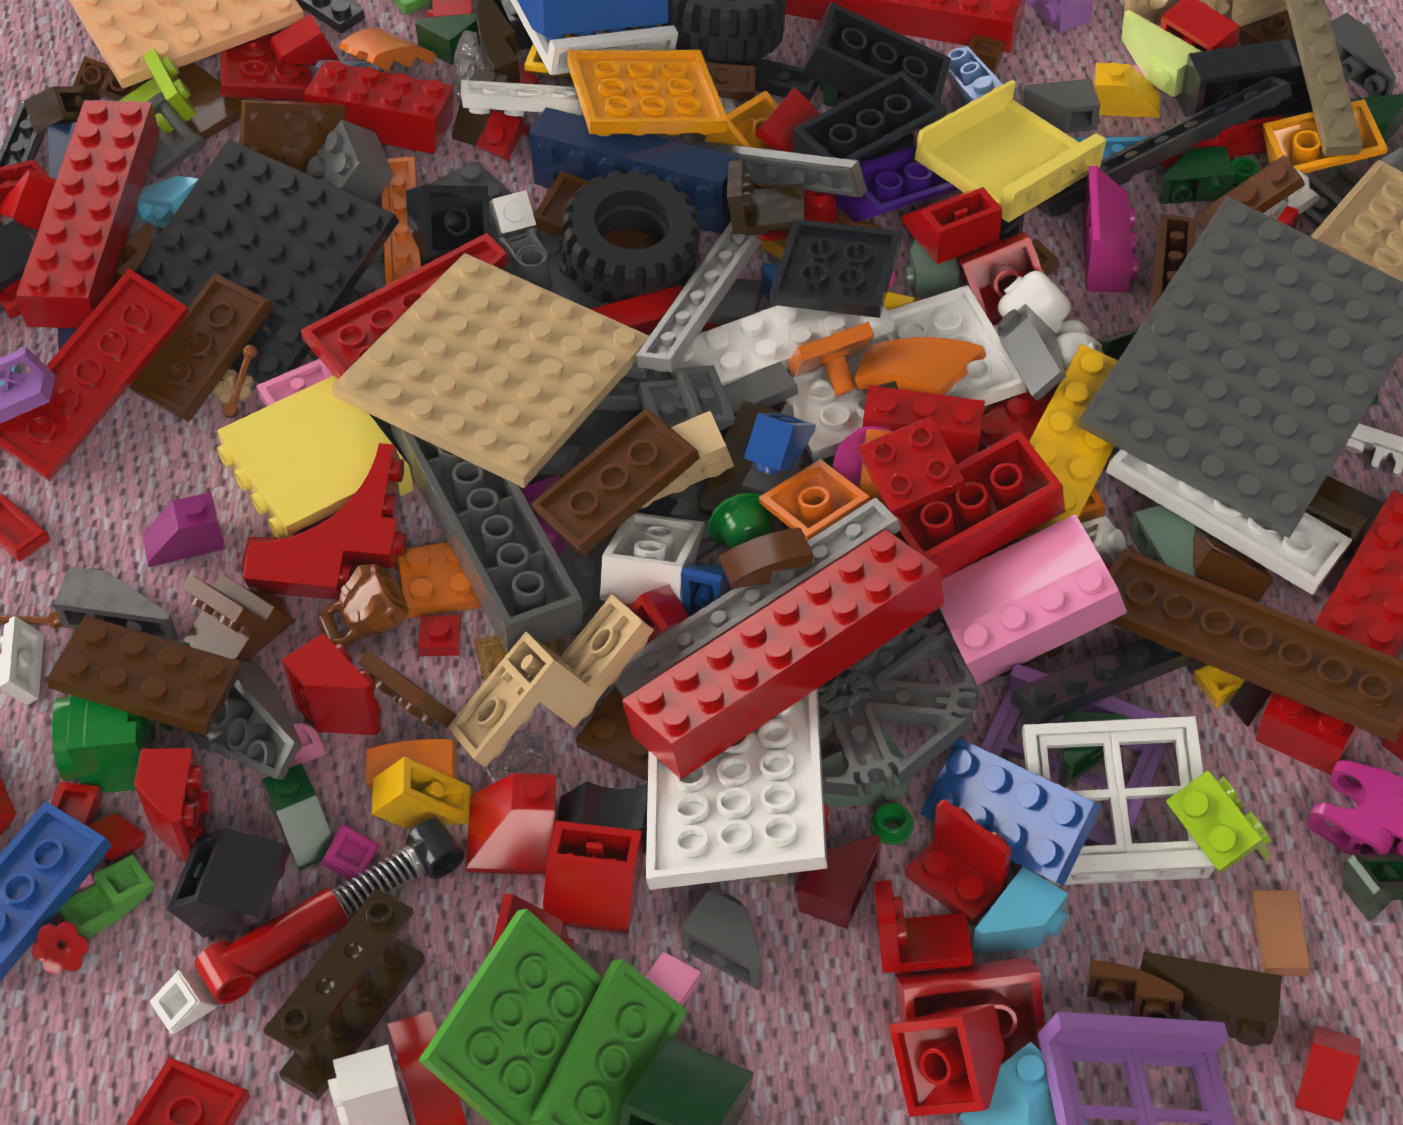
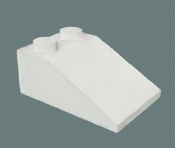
M642 513L633 514L619 526L602 555L600 600L607 601L611 594H613L627 607H630L645 592L670 584L682 604L681 572L683 567L696 561L704 530V522Z

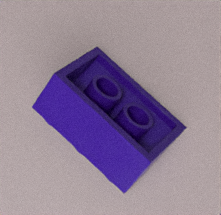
M913 146L859 163L867 192L861 198L836 195V204L855 223L959 189L915 160L917 146Z

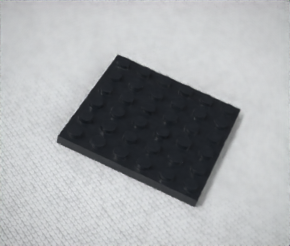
M229 139L148 250L137 274L187 307L191 305L214 273L269 300L274 306L246 344V346L253 345L257 349V355L251 359L246 375L252 377L253 381L261 384L300 366L311 350L303 340L301 329L338 311L399 223V220L392 212ZM243 350L229 368L239 373L244 359Z

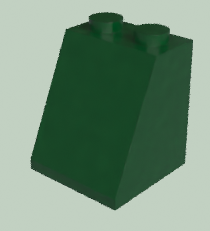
M669 1038L624 1101L619 1125H738L747 1107L754 1072Z

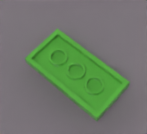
M623 959L612 960L530 1122L534 1125H619L624 1101L668 1039H674L687 1009Z

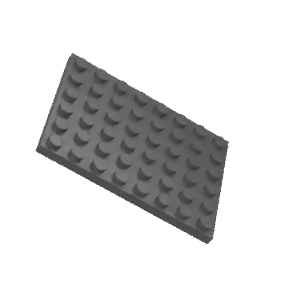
M1227 196L1081 416L1078 427L1290 539L1403 352V282Z

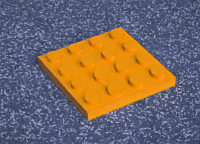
M568 50L567 64L589 134L610 136L612 134L643 136L651 133H665L675 136L681 133H699L702 135L727 133L728 118L701 50Z

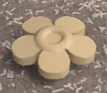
M233 369L227 370L222 377L223 381H219L212 391L214 395L219 396L222 404L230 401L238 377L237 372ZM246 375L238 400H247L252 395L250 388L253 384L252 377Z

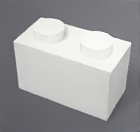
M388 1044L333 1060L337 1078L328 1080L334 1107L337 1109L340 1125H409L400 1084Z

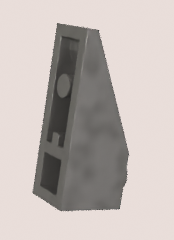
M69 568L54 602V607L62 627L77 629L86 615L166 640L177 641L178 634L171 613L109 572L95 568Z

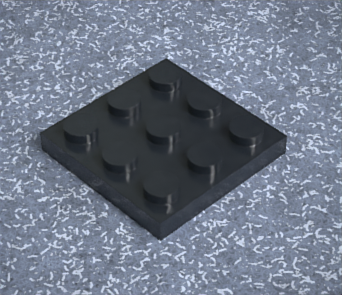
M794 219L770 291V305L880 318L902 242L901 231Z

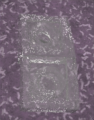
M465 30L462 34L454 57L458 102L461 100V80H470L477 72L476 67L481 59V49L478 48L477 33Z

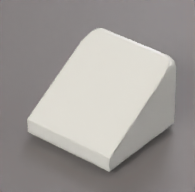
M178 970L150 1000L151 1005L170 1034L177 1033L219 1006L198 974Z

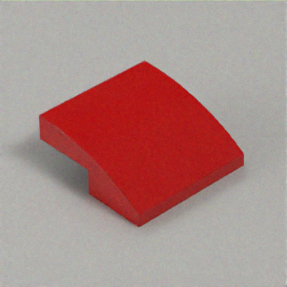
M794 87L760 126L755 135L773 150L793 153V129L820 115V113Z

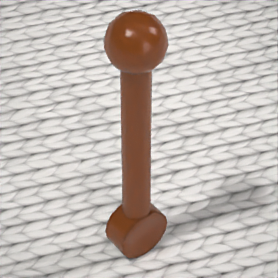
M247 345L243 348L244 359L230 401L224 404L222 408L226 417L232 418L238 414L239 410L236 404L251 359L257 355V349L253 345Z
M57 612L51 613L48 617L16 616L27 624H48L54 629L62 626ZM0 615V623H8L9 619L14 616Z

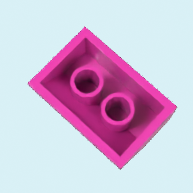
M1089 166L1082 216L1085 289L1090 292L1129 293L1131 279H1137L1139 269L1138 258L1132 257V254H1136L1137 233L1131 232V229L1135 227V208H1129V196L1122 187L1097 166Z

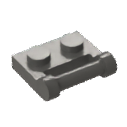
M162 92L157 93L147 102H152L155 115L161 113L183 141L175 146L158 126L160 135L149 167L158 179L163 177L190 154L199 152L206 144V140L202 135L194 132L177 111L166 101Z

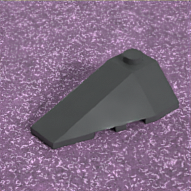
M237 660L241 664V673L207 736L186 731L201 748L222 754L224 758L239 761L246 764L247 767L275 779L284 780L301 745V741L273 680L257 663Z

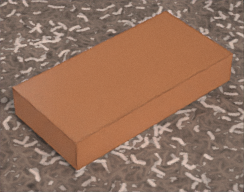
M1253 890L1250 899L1262 972L1281 976H1308L1311 967L1297 890Z

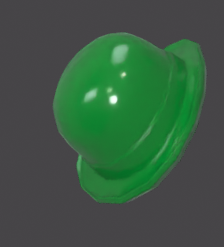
M751 492L736 494L725 499L714 509L708 522V533L714 542L720 545L726 544L732 549L757 537L773 533L771 519L774 514L759 503L758 497L761 496L760 494Z

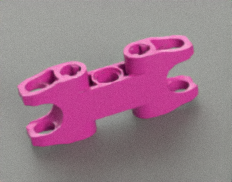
M1337 761L1329 784L1333 786L1334 790L1353 799L1358 807L1344 809L1329 803H1316L1311 811L1307 826L1314 833L1325 838L1342 852L1351 856L1353 854L1388 855L1390 853L1392 855H1402L1403 857V778L1382 768L1370 767L1352 761ZM1344 775L1351 776L1357 779L1360 783L1353 782L1347 779ZM1323 820H1327L1332 824L1336 825L1337 827L1330 826L1326 824Z

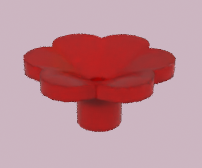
M65 921L58 926L46 924L39 929L37 934L38 941L32 947V955L36 960L43 962L46 972L58 974L64 969L74 972L82 966L83 955L88 951L89 941L84 935L78 934L75 924Z

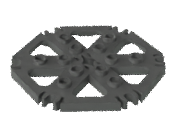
M929 615L925 616L818 688L821 741L834 731L848 767L846 772L840 776L831 777L823 775V792L859 797L857 784H861L863 793L867 796L872 795L870 784L875 780H882L886 783L888 790L893 789V774L898 777L901 786L970 730L969 725L973 723L972 709L978 708V690L949 628L945 631L944 623L940 622L933 628H930ZM928 658H937L944 663L953 685L898 680L922 661ZM878 721L932 726L937 729V733L910 756L899 759L890 753Z

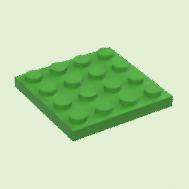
M528 909L518 910L418 1061L492 1125H534L530 1122V1119L603 977Z

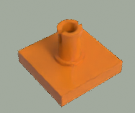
M866 322L799 346L787 363L792 378L825 366L835 392V397L856 390L858 386L854 381L846 358L861 353L874 337L870 323Z

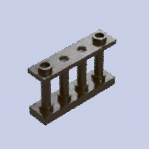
M376 888L263 1029L264 1034L294 1051V1054L279 1072L281 1080L314 1100L319 1101L329 1088L328 1080L336 1078L333 1060L355 1054L425 963L424 953L396 938V935L413 915V908Z

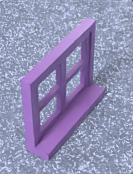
M1018 663L1015 664L1010 674L1008 691L980 748L999 757L1006 753L1025 760L1024 747L1009 742L1022 714V711L1011 703L1012 692L1016 687L1049 674ZM1111 696L1075 710L1125 715L1128 719L1168 718V716ZM1060 716L1050 721L1054 723H1061L1063 716ZM1169 743L1121 746L1141 753L1125 788L1152 786ZM1048 757L1049 769L1055 771L1051 781L1058 784L1059 760ZM1090 771L1077 779L1102 789H1108L1107 778ZM1146 798L1126 799L1131 833ZM1112 822L1109 829L1094 824L1083 846L1115 844Z
M1056 1012L1038 1033L1057 1125H1086L1085 1118L1135 1120L1137 1125H1157V1122L1235 1125L1216 1051L1229 1039L1224 1022ZM1072 1061L1123 1064L1133 1107L1082 1105ZM1143 1065L1192 1068L1203 1111L1153 1108Z

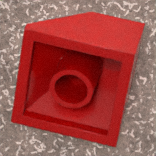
M512 773L471 794L466 856L467 873L546 874L547 856L555 821L556 774Z
M995 1004L954 1008L889 1024L909 1117L985 1111L990 1108L1005 1052Z

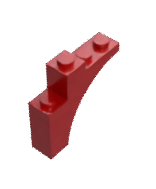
M379 443L376 457L363 484L339 511L324 522L291 537L273 541H250L243 579L249 589L268 594L338 600L342 586L346 585L354 573L353 565L377 564L381 568L397 569L398 557L404 556L406 552L407 534L402 532L399 522L395 518L398 510V496L394 495L396 482H402L404 476V460L399 458L395 445Z

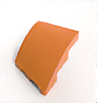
M375 27L366 28L348 36L340 42L338 47L342 51L385 71H389L393 61L411 68L415 58L432 65L437 56V53L387 30Z
M913 337L888 340L868 345L854 378L860 391L868 389L869 385L879 386L896 381L898 388L902 390L945 395L956 382L968 374L966 366L972 361L983 360L986 357V352L981 345L949 338Z

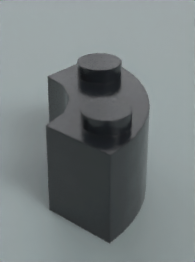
M586 781L560 796L557 821L642 831L643 852L646 854L648 783L635 788L614 789L601 787Z

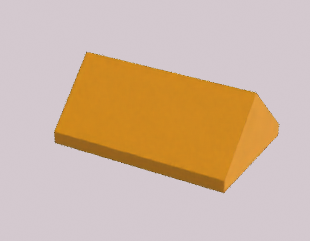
M1365 99L1351 102L1362 142L1360 153L1356 155L1324 156L1313 112L1264 123L1262 127L1269 165L1285 155L1293 167L1303 174L1387 154L1388 148Z

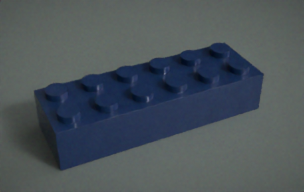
M548 107L545 108L529 132L534 184L550 189L561 171L588 181L599 176L606 178L610 172L620 171V174H629V170L640 171L639 174L645 176L651 173L658 175L660 181L666 182L668 180L678 187V193L683 191L689 197L691 205L698 212L700 229L722 234L731 222L727 200L729 161L738 160V156L653 134L643 136L632 134H612L610 136L589 134L583 116Z

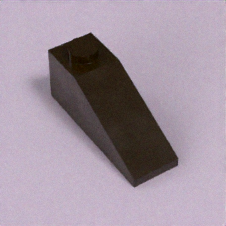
M1143 952L1139 970L1157 976L1183 991L1181 1009L1200 1021L1224 1022L1228 1037L1235 1038L1244 1045H1271L1278 1026L1281 975Z

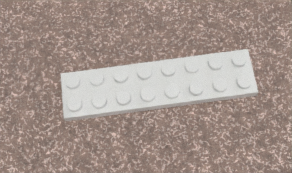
M461 80L463 108H469L471 113L489 114L490 109L504 110V114L509 116H523L524 111L538 112V116H541L545 108L548 107L584 117L576 89L572 86ZM719 97L726 114L736 109L730 98Z

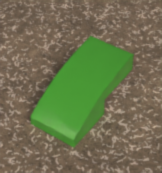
M133 855L93 874L95 885L70 897L57 912L62 922H72L76 925L78 934H82L89 939L121 919L155 889L154 883Z

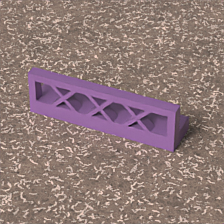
M27 347L0 358V380L4 381V385L0 386V424L50 402L56 375ZM24 362L33 372L29 374L13 372L11 367Z

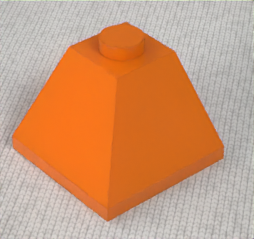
M821 459L758 497L759 503L791 529L801 527L807 541L870 501L869 495Z

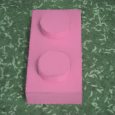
M317 359L256 385L258 396L267 407L333 376V373L320 359Z

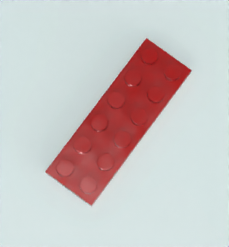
M128 269L46 365L56 375L50 402L0 424V448L50 482L189 315L188 307L139 274Z

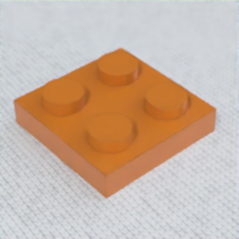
M448 542L406 548L404 556L398 557L402 594L409 608L406 618L482 607Z

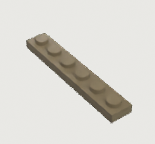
M1285 0L1324 156L1359 154L1362 142L1325 0Z

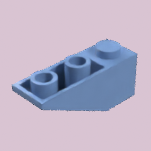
M968 45L963 48L954 49L946 55L951 58L947 78L963 106L991 92L994 88L1003 85Z

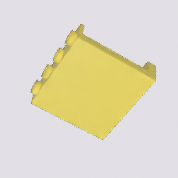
M1013 79L1000 87L994 88L982 97L972 100L969 104L953 113L947 114L944 118L933 124L925 126L919 131L917 136L915 160L962 192L984 187L1002 208V219L1007 222L1012 221L1087 176L1089 166L1100 168L1107 139L1095 133L1079 143L1013 100L1016 81Z
M334 375L217 430L221 446L217 447V452L226 468L233 466L235 469L233 473L239 487L243 492L248 489L252 493L250 497L256 511L260 516L267 514L269 517V527L273 535L278 539L294 536L295 532L339 511L363 484L376 457L379 443L392 444L369 413L333 396L332 385L338 380ZM397 451L399 458L404 460L401 454ZM405 460L402 482H396L395 488L400 496L414 490L410 466Z

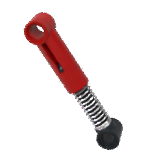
M432 818L423 821L409 833L406 839V847L403 850H399L398 855L392 854L391 859L385 858V863L380 861L378 867L373 865L371 871L366 869L365 875L359 873L358 879L352 877L351 883L345 881L344 887L338 886V891L335 889L330 890L328 887L234 942L225 940L210 945L197 957L194 963L195 969L218 1004L232 1003L246 995L252 989L256 979L344 928L348 924V915L353 917V912L359 910L376 888L384 893L388 891L394 893L393 888L400 889L401 883L407 885L408 879L414 881V878H420L422 875L429 876L432 879L443 878L461 865L465 852L440 819Z

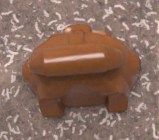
M377 564L358 565L346 585L342 586L339 599L329 604L322 611L317 621L321 632L334 645L340 643L347 647L360 637L368 638L373 634H383L399 627L405 621L409 608L398 583L387 570L382 569ZM341 611L343 620L349 628V631L343 637L340 636L333 618V614Z

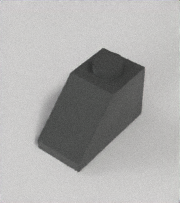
M708 889L681 927L682 950L759 990L763 984L762 960L747 908L738 899L729 894L721 895Z

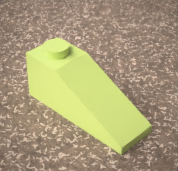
M1131 10L1124 12L1121 40L1144 77L1163 92L1172 97L1177 96L1182 92L1188 53L1202 51Z

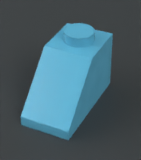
M174 176L144 187L138 197L139 201L135 211L140 222L143 224L149 222L155 227L165 228L200 179Z
M1022 867L975 928L972 951L978 955L1041 947L1050 934L1057 937L1065 927L1069 919V913L1065 912L1068 893L1027 868Z

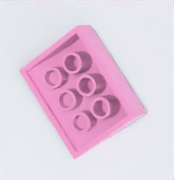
M1076 514L941 580L945 604L939 608L977 685L1014 668L1016 663L1021 665L1127 613L1116 584Z

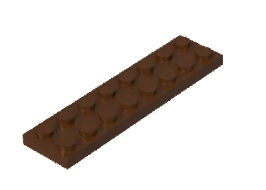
M1125 548L1108 570L1127 610L1126 614L1108 623L1396 744L1403 734L1402 660Z

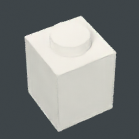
M526 190L494 198L489 202V212L497 238L522 232L526 228H533L536 225Z

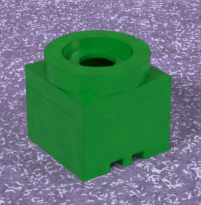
M72 695L70 697L56 698L52 709L51 732L55 763L63 781L80 780V783L83 785L98 786L102 793L136 790L134 783L141 749H154L151 741H155L156 721Z

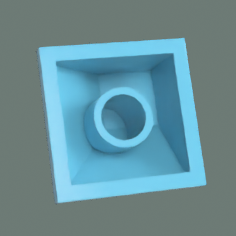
M1032 1042L1028 1043L1001 1065L990 1108L985 1111L961 1113L958 1119L961 1124L1057 1125L1042 1052Z

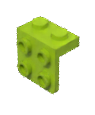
M154 48L144 54L143 57L154 78L119 101L147 102L154 95L162 92L166 101L185 122L196 116L197 113L188 98L191 96V93L180 78L178 79L177 75L180 72L170 57L167 56L163 59ZM161 113L155 115L157 125L166 135L174 130Z
M1207 770L1165 802L1220 874L1224 873L1255 849L1265 861L1271 856L1266 847L1272 841L1267 835V831L1251 811L1245 815L1241 813L1240 810L1245 806L1226 778L1223 776L1216 781L1209 770Z

